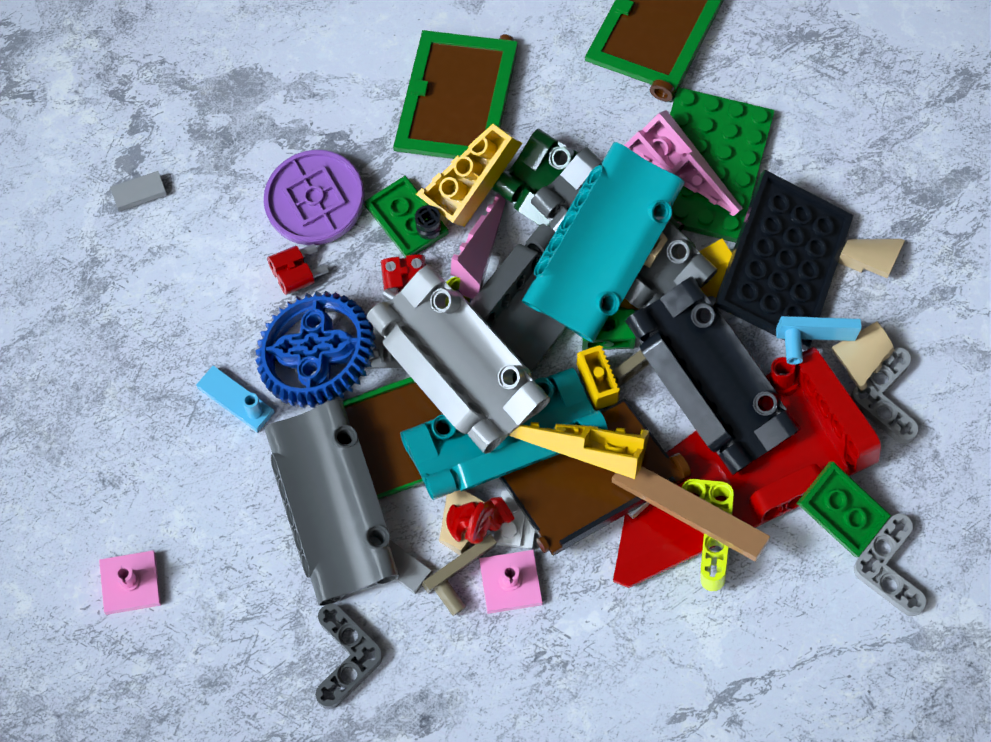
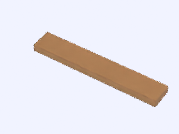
M641 466V470L635 479L619 473H615L612 477V483L755 562L770 541V536L643 466Z

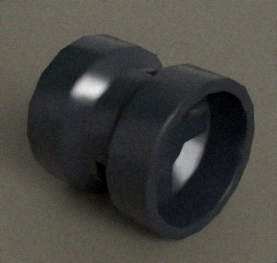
M431 205L420 207L415 213L416 231L423 239H434L441 232L439 210Z

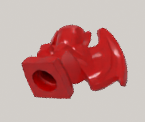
M494 497L485 503L479 502L478 505L475 502H469L459 507L453 504L447 513L446 523L450 534L457 542L462 540V536L466 531L465 539L470 543L479 544L486 536L487 530L497 531L501 528L502 523H510L515 518L503 498Z

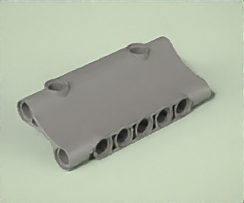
M431 265L420 269L401 292L390 301L375 305L366 316L368 321L385 338L383 344L450 423L460 432L468 434L484 454L493 451L515 429L542 411L550 402L548 395L532 379L530 370L461 293L452 290ZM447 296H448V298H449V304H448V306L446 307V305H445V300H446V298H447ZM514 372L517 374V381L515 383L512 379Z

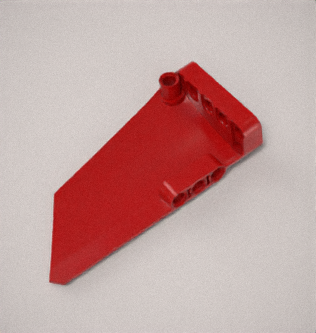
M812 347L802 352L803 362L800 364H788L786 357L775 359L771 365V372L766 376L780 395L783 405L801 428L793 436L734 475L730 473L717 452L714 453L708 448L697 431H694L666 452L669 457L676 453L681 454L690 467L691 477L680 483L679 487L682 488V485L690 479L728 483L734 493L732 516L756 528L799 507L796 503L829 462H834L849 477L877 464L880 458L881 443L874 429L819 351ZM765 395L762 399V406L767 410H771L774 405L773 399ZM718 496L715 498L717 501L720 502L727 500V498L724 496ZM652 504L646 507L634 519L626 514L624 516L613 582L631 588L701 554L704 533Z

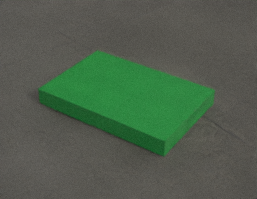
M406 175L364 201V206L405 258L408 255H417L449 234L448 228L441 221V232L436 238L426 240L418 235L415 213L420 207L429 204L416 195L418 190Z
M829 462L796 503L854 557H860L892 516L834 462Z

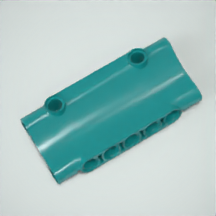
M613 142L602 161V165L594 167L589 173L534 269L536 279L533 280L522 302L535 311L558 321L580 337L594 343L609 315H613L618 311L619 306L666 224L671 219V207L685 182L678 176L645 160L626 146ZM655 207H656V208H657V213H656V215L654 216V209H655ZM605 298V304L602 307L601 302L602 299Z
M573 367L548 377L534 380L539 387L544 389L550 398V402L542 411L522 425L530 426L531 422H538L539 428L554 429L556 424L597 426L598 429L608 430L602 413L593 409L579 376ZM444 414L437 416L431 421L400 432L405 450L418 469L432 500L458 490L465 491L561 454L511 436L505 438L493 451L484 454L468 434L457 430ZM436 424H445L448 427L449 433L446 435L438 433Z

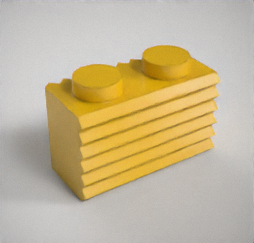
M600 345L577 353L576 365L594 410L617 403L620 388H618L614 374H612V369H610L608 364L609 360H606L607 356L605 351H603V346Z

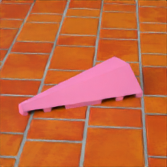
M667 110L657 114L624 145L645 160L678 176L685 182L684 186L705 196L709 199V202L714 205L718 204L731 212L730 215L735 216L743 209Z
M495 195L492 205L489 204L487 207V215H481L469 232L466 242H462L460 245V254H454L451 260L450 275L460 278L459 292L461 295L471 299L478 294L483 286L506 202L501 195Z

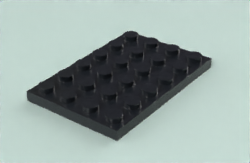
M764 170L760 174L714 305L776 336V327L781 316L820 318L854 215ZM801 339L802 349L807 350L810 348L812 340Z

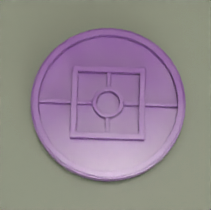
M309 150L289 157L273 171L264 190V209L273 228L287 240L302 245L326 244L343 236L359 219L365 201L364 185L355 166L343 156L326 150Z

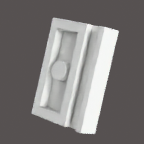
M502 490L501 497L515 519L510 523H502L501 528L495 531L494 539L497 542L496 545L532 550L535 529L510 493Z

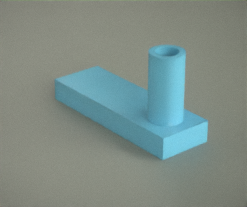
M781 316L776 327V338L785 339L787 363L796 365L803 362L801 339L855 341L861 330V319Z
M212 366L196 384L200 391L257 433L275 413L256 394L250 393L215 366Z

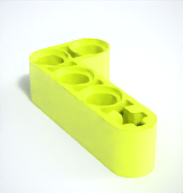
M690 479L682 485L683 489L690 493L698 494L701 499L732 515L734 493L728 483ZM718 496H724L727 498V500L720 502L717 501L715 498ZM704 534L700 580L706 590L718 591L725 584L729 547ZM712 546H719L722 548V550L719 552H713L709 548ZM711 565L717 566L715 577L710 576Z

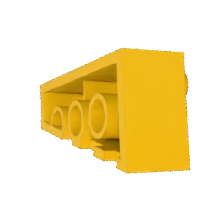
M492 124L468 146L469 148L461 156L454 158L448 168L442 173H438L432 179V182L425 189L422 188L418 191L416 195L429 205L437 208L439 213L452 223L465 227L523 143L506 130Z

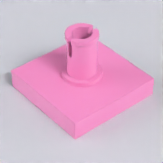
M154 550L99 560L103 606L106 615L161 606L156 553Z
M533 550L479 558L488 614L542 605Z

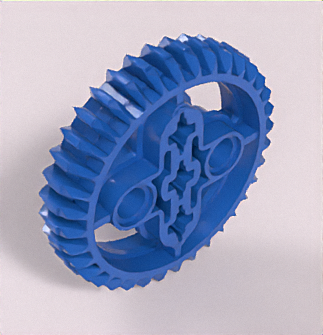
M316 291L313 297L306 293L304 299L297 296L296 302L293 304L287 301V308L279 307L280 313L277 316L272 315L273 321L271 323H265L267 331L260 332L263 339L257 341L260 348L255 350L258 356L255 361L259 366L257 370L261 381L276 398L281 399L286 404L290 403L294 407L299 405L305 409L309 405L312 408H316L318 403L322 405L327 400H335L337 396L344 398L345 391L353 392L352 385L354 383L361 385L359 377L367 376L364 369L372 367L369 359L375 358L372 350L376 349L374 327L368 321L367 314L361 306L359 307L355 301L350 300L345 295L340 296L336 292L331 295L327 291L322 295ZM326 312H337L349 317L357 329V338H353L351 334L342 330H334L332 319ZM301 320L299 334L285 335L294 324ZM278 360L280 364L289 368H297L298 378L306 388L290 387L282 382L275 371V361ZM348 363L336 377L330 380L331 365Z

